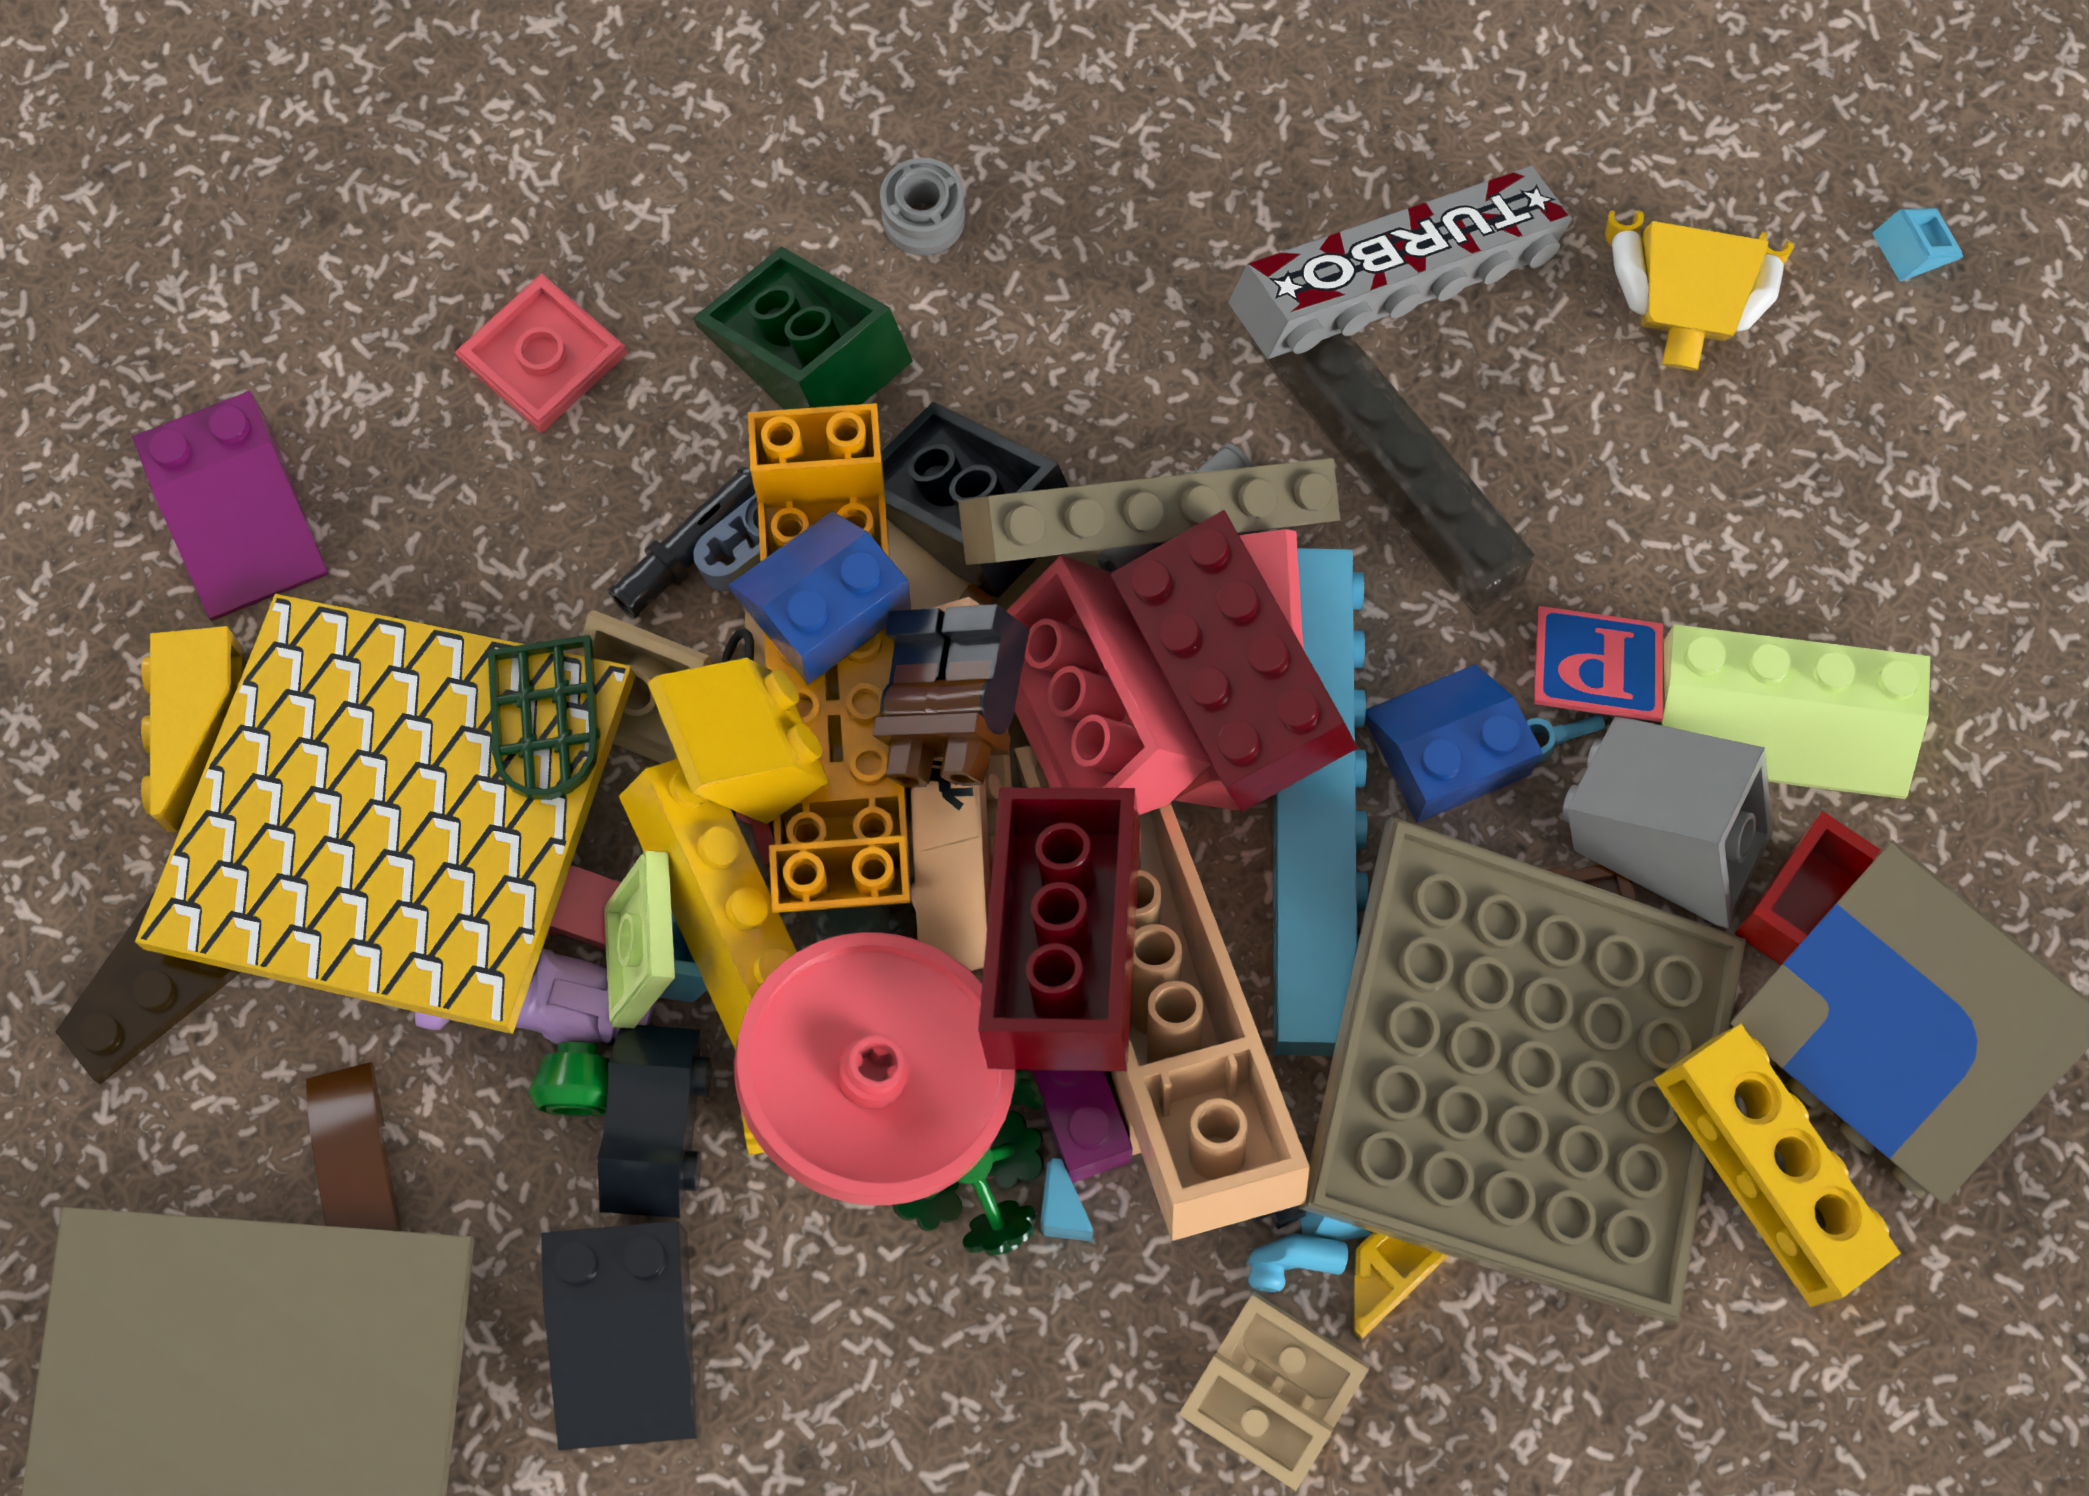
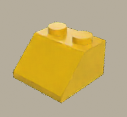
M742 658L657 675L647 682L692 793L768 824L828 783L818 759L822 756L821 745L814 733L803 724L795 705L799 702L798 692L791 680L778 669L772 671L749 658Z

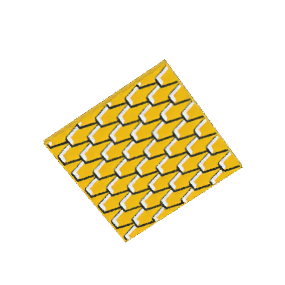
M275 594L135 942L143 950L513 1034L636 676L632 667L594 658L598 728L601 733L597 764L588 779L570 794L552 800L528 799L513 792L497 772L491 752L492 728L488 650L524 644ZM553 652L528 656L530 686L534 685V690L555 687ZM563 652L565 680L570 681L569 685L586 683L584 656ZM518 657L498 660L499 695L520 692ZM587 693L566 696L568 730L571 729L573 731L572 735L589 732ZM552 698L531 701L533 735H537V740L558 737L556 703L551 702ZM517 703L500 706L502 745L523 742L521 708L516 707ZM589 743L569 746L571 777L579 772L588 756ZM555 748L534 751L536 789H548L561 784L559 753L554 752ZM519 753L504 755L503 762L506 773L514 782L525 786L523 758H519Z

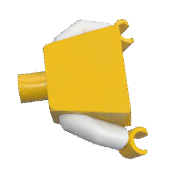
M1615 210L1609 211L1605 237L1609 245L1612 246L1615 273L1628 306L1634 312L1641 315L1642 327L1668 331L1662 365L1697 371L1704 338L1726 341L1733 337L1736 331L1749 329L1777 300L1784 269L1783 265L1794 249V244L1791 241L1787 240L1780 252L1768 247L1769 241L1765 240L1768 235L1766 232H1762L1759 238L1755 239L1652 221L1644 229L1643 237L1641 238L1644 221L1642 211H1635L1632 225L1618 223L1615 220Z

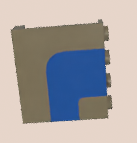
M1893 839L1885 845L1874 858L1872 864L1745 1007L1735 1014L1730 1022V1025L1733 1027L1742 1024L1749 1036L1755 1038L1764 1047L1769 1060L1771 1058L1791 1075L1786 1085L1802 1101L1815 1110L1824 1103L1844 1120L1838 1129L1854 1145L1869 1155L1877 1148L1897 1165L1891 1173L1907 1190L1923 1200L1930 1193L1943 1205L2089 1049V999Z

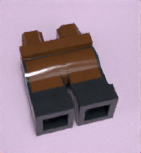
M997 604L946 607L945 612L940 608L889 611L885 636L894 641L895 645L889 684L883 690L881 697V717H876L873 731L875 738L889 746L886 770L888 778L907 788L927 787L930 782L934 757H943L940 772L942 778L952 784L961 786H983L990 756L1008 755L1011 736L1006 733V730L1009 728L1014 714L1030 631L1029 628Z

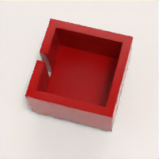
M1822 811L1799 837L1734 934L1746 939L1747 943L1782 965L1872 864L1881 849Z

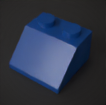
M833 511L729 584L730 591L807 685L887 627L889 611L911 610L908 579L867 531Z
M1476 664L1368 708L1365 713V721L1416 823L1531 776L1543 753L1514 696Z

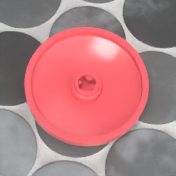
M862 932L828 938L802 949L785 960L767 977L751 1000L743 1018L736 1044L734 1078L737 1098L749 1130L759 1146L778 1167L800 1184L817 1193L848 1203L862 1205L908 1203L940 1192L957 1182L982 1159L992 1145L1005 1121L1014 1090L1015 1070L987 1068L978 1032L982 983L965 966L941 950L916 939L887 933Z

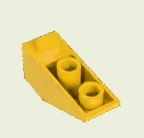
M227 626L150 633V656L143 657L141 675L144 689L147 694H150V715L142 718L141 736L144 749L150 754V776H144L142 779L141 797L145 812L150 814L167 832H177L186 816L243 674V647Z

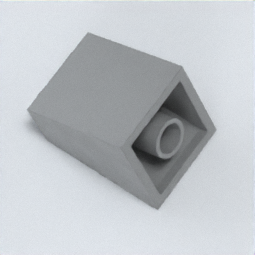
M1615 716L1604 738L1596 739L1592 744L1587 761V771L1580 784L1572 785L1565 797L1563 819L1570 825L1574 851L1715 925L1729 928L1773 834L1765 747Z

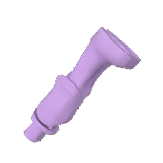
M542 948L515 1028H524L542 1033L544 1038L557 1045L562 1042H585L591 1044L603 1042L605 1045L612 1046L620 1028L612 1027L611 1023H609L607 969L585 960L554 953L553 950ZM656 1002L637 1025L650 1026ZM415 1013L416 1026L430 1030H441L451 1021L432 1015Z

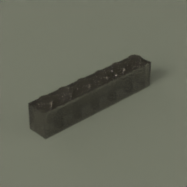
M1342 333L1321 340L1306 352L1295 354L1293 351L1271 359L1266 358L1254 339L1251 338V345L1475 616L1524 583L1536 555L1351 335L1344 336Z

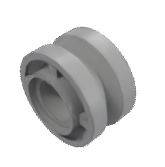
M914 158L898 164L886 175L880 189L883 227L889 240L896 247L907 253L922 256L937 254L951 247L962 234L965 225L964 189L957 173L941 161L931 158ZM920 203H928L934 206L928 210L912 208Z

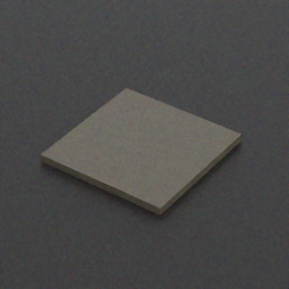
M62 1207L21 1496H447L475 1237Z

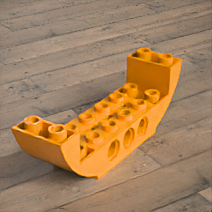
M877 403L748 412L750 471L758 502L760 560L763 561L831 511L867 531L890 558ZM886 628L808 685L764 632L766 668L772 671L776 669L782 671L794 684L799 695V702L795 704L803 724L814 733L821 745L822 756L818 759L828 780L827 784L773 820L775 845H769L773 913L910 903L911 884L906 787L899 785L886 776L889 746L873 736L876 717H881L880 704L882 693L889 684L895 645L894 641L885 636Z

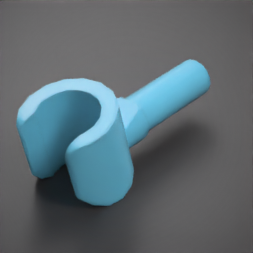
M1600 714L1554 727L1545 719L1533 718L1527 720L1532 733H1541L1548 739V743L1541 748L1543 753L1538 762L1550 758L1554 753L1556 745L1605 728L1604 719Z

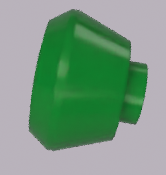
M559 1043L557 1053L547 1054L543 1057L528 1089V1097L538 1111L547 1114L564 1116L606 1115L609 1059L597 1055L598 1046L591 1043Z

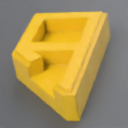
M1373 1232L1354 1251V1334L1362 1340L1449 1255Z

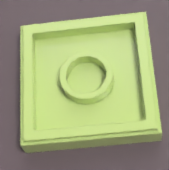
M645 851L604 906L609 1023H611L612 1027L635 1028L675 978L668 852Z

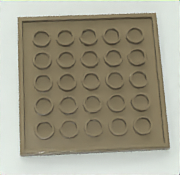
M1395 817L1385 822L1310 1157L1305 1204H1301L1299 1209L1667 1323L1679 1322L1707 1157L1653 1079L1711 1038L1730 1029L1746 939Z

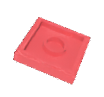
M542 273L454 352L458 361L541 434L628 354L623 343Z

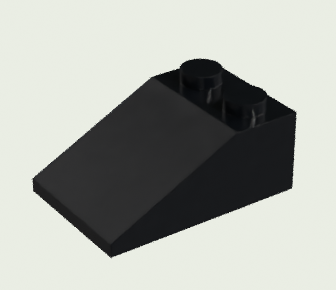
M932 402L881 451L887 519L954 575L970 584L978 586L997 599L1038 557L966 565L958 501L985 496L1069 487L1057 462L935 402Z
M679 1221L542 1232L543 1308L558 1450L697 1439L687 1231Z

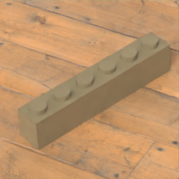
M1334 458L993 495L958 501L966 565L1167 542L1222 510L1226 511L1237 533L1340 521Z

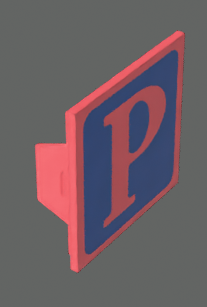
M1538 606L1533 704L1662 723L1663 623Z

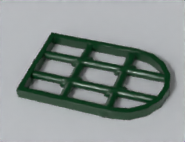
M590 635L544 642L538 641L531 644L488 650L492 728L491 752L498 774L513 792L528 799L552 800L570 794L588 779L597 764L599 739L601 737L597 718L593 642ZM584 647L586 683L569 685L570 681L565 680L563 650ZM553 652L555 687L534 690V685L530 686L528 656ZM518 657L520 692L499 695L498 660ZM587 693L589 732L572 735L573 731L571 729L568 730L566 696ZM552 698L551 702L556 703L558 737L537 740V735H533L531 701ZM517 703L516 707L521 708L523 742L502 745L500 706ZM589 743L588 756L579 772L571 777L569 746ZM555 748L554 752L559 753L561 784L548 789H536L534 751ZM519 753V758H523L525 786L514 782L506 773L503 762L504 755Z

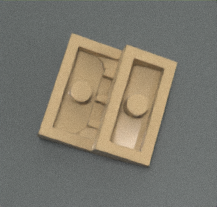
M1253 1292L1178 1415L1297 1491L1330 1437L1334 1426L1367 1374L1370 1365L1256 1292Z

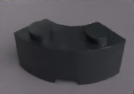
M636 1025L635 1028L619 1029L609 1060L606 1117L597 1158L599 1212L680 1218L686 1191H698L702 1155L701 1151L692 1150L698 1096H708L712 1070L711 1057L700 1056V1029Z

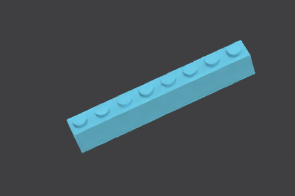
M1297 548L1303 649L1355 742V728L1364 727L1366 713L1365 690L1354 689V668H1363L1365 634L1363 630H1354L1353 610H1362L1364 574L1363 572H1353V550ZM1354 750L1273 795V1055L1333 1056L1360 937V935H1357V911H1365L1368 901L1367 873L1356 872V849H1365L1367 843L1366 811L1356 810L1355 788H1364L1366 783L1367 762L1365 750Z

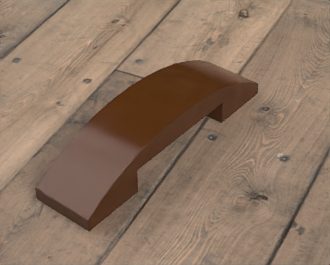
M368 1062L307 1078L306 1093L309 1128L325 1225L402 1231L382 1127L385 1126L373 1063Z

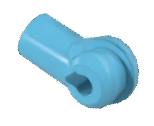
M1292 1233L1255 1248L1250 1254L1246 1263L1248 1266H1251L1248 1283L1252 1289L1257 1291L1276 1292L1282 1290L1285 1286V1270L1302 1268L1341 1275L1345 1270L1348 1260L1347 1244L1341 1241Z

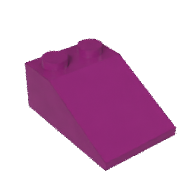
M251 391L132 436L152 492L210 621L274 597L275 594L284 593L329 575L270 423Z

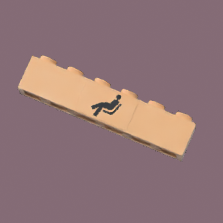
M966 597L934 608H940L945 612L946 607L975 606L980 604L970 597ZM1010 750L1008 755L990 756L983 786H961L950 783L940 776L943 757H934L930 782L927 787L911 788L912 820L909 824L908 835L914 852L915 881L911 887V899L916 911L917 940L950 955L975 975L981 983L983 980L999 787H1012Z

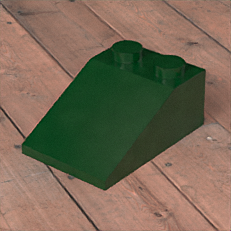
M782 246L693 317L696 326L784 410L863 404L913 362L890 307Z

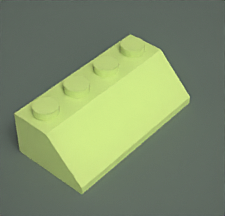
M1674 624L1663 642L1662 723L1654 722V724L1765 747L1768 782L1906 799L1929 716L1930 656Z

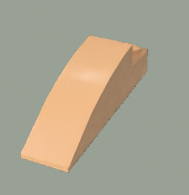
M1031 745L1014 749L1022 786L1051 788ZM1170 803L1167 806L1139 815L1141 832L1127 1071L1104 1072L1133 1147L1132 1155L1142 1153L1171 1240L1174 1241L1305 1204L1310 1166Z

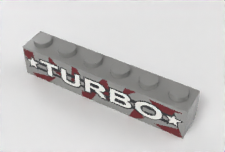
M1529 166L1248 263L1228 303L1267 359L1290 351L1300 354L1310 350L1325 338L1342 333L1344 336L1353 335L1370 322L1388 315L1392 318L1402 317L1413 310L1418 304L1435 298L1439 301L1448 300L1465 287L1484 281L1485 284H1492L1503 278L1510 271L1528 264L1532 268L1538 267L1546 263L1558 252L1560 248L1558 241L1573 219L1534 167Z

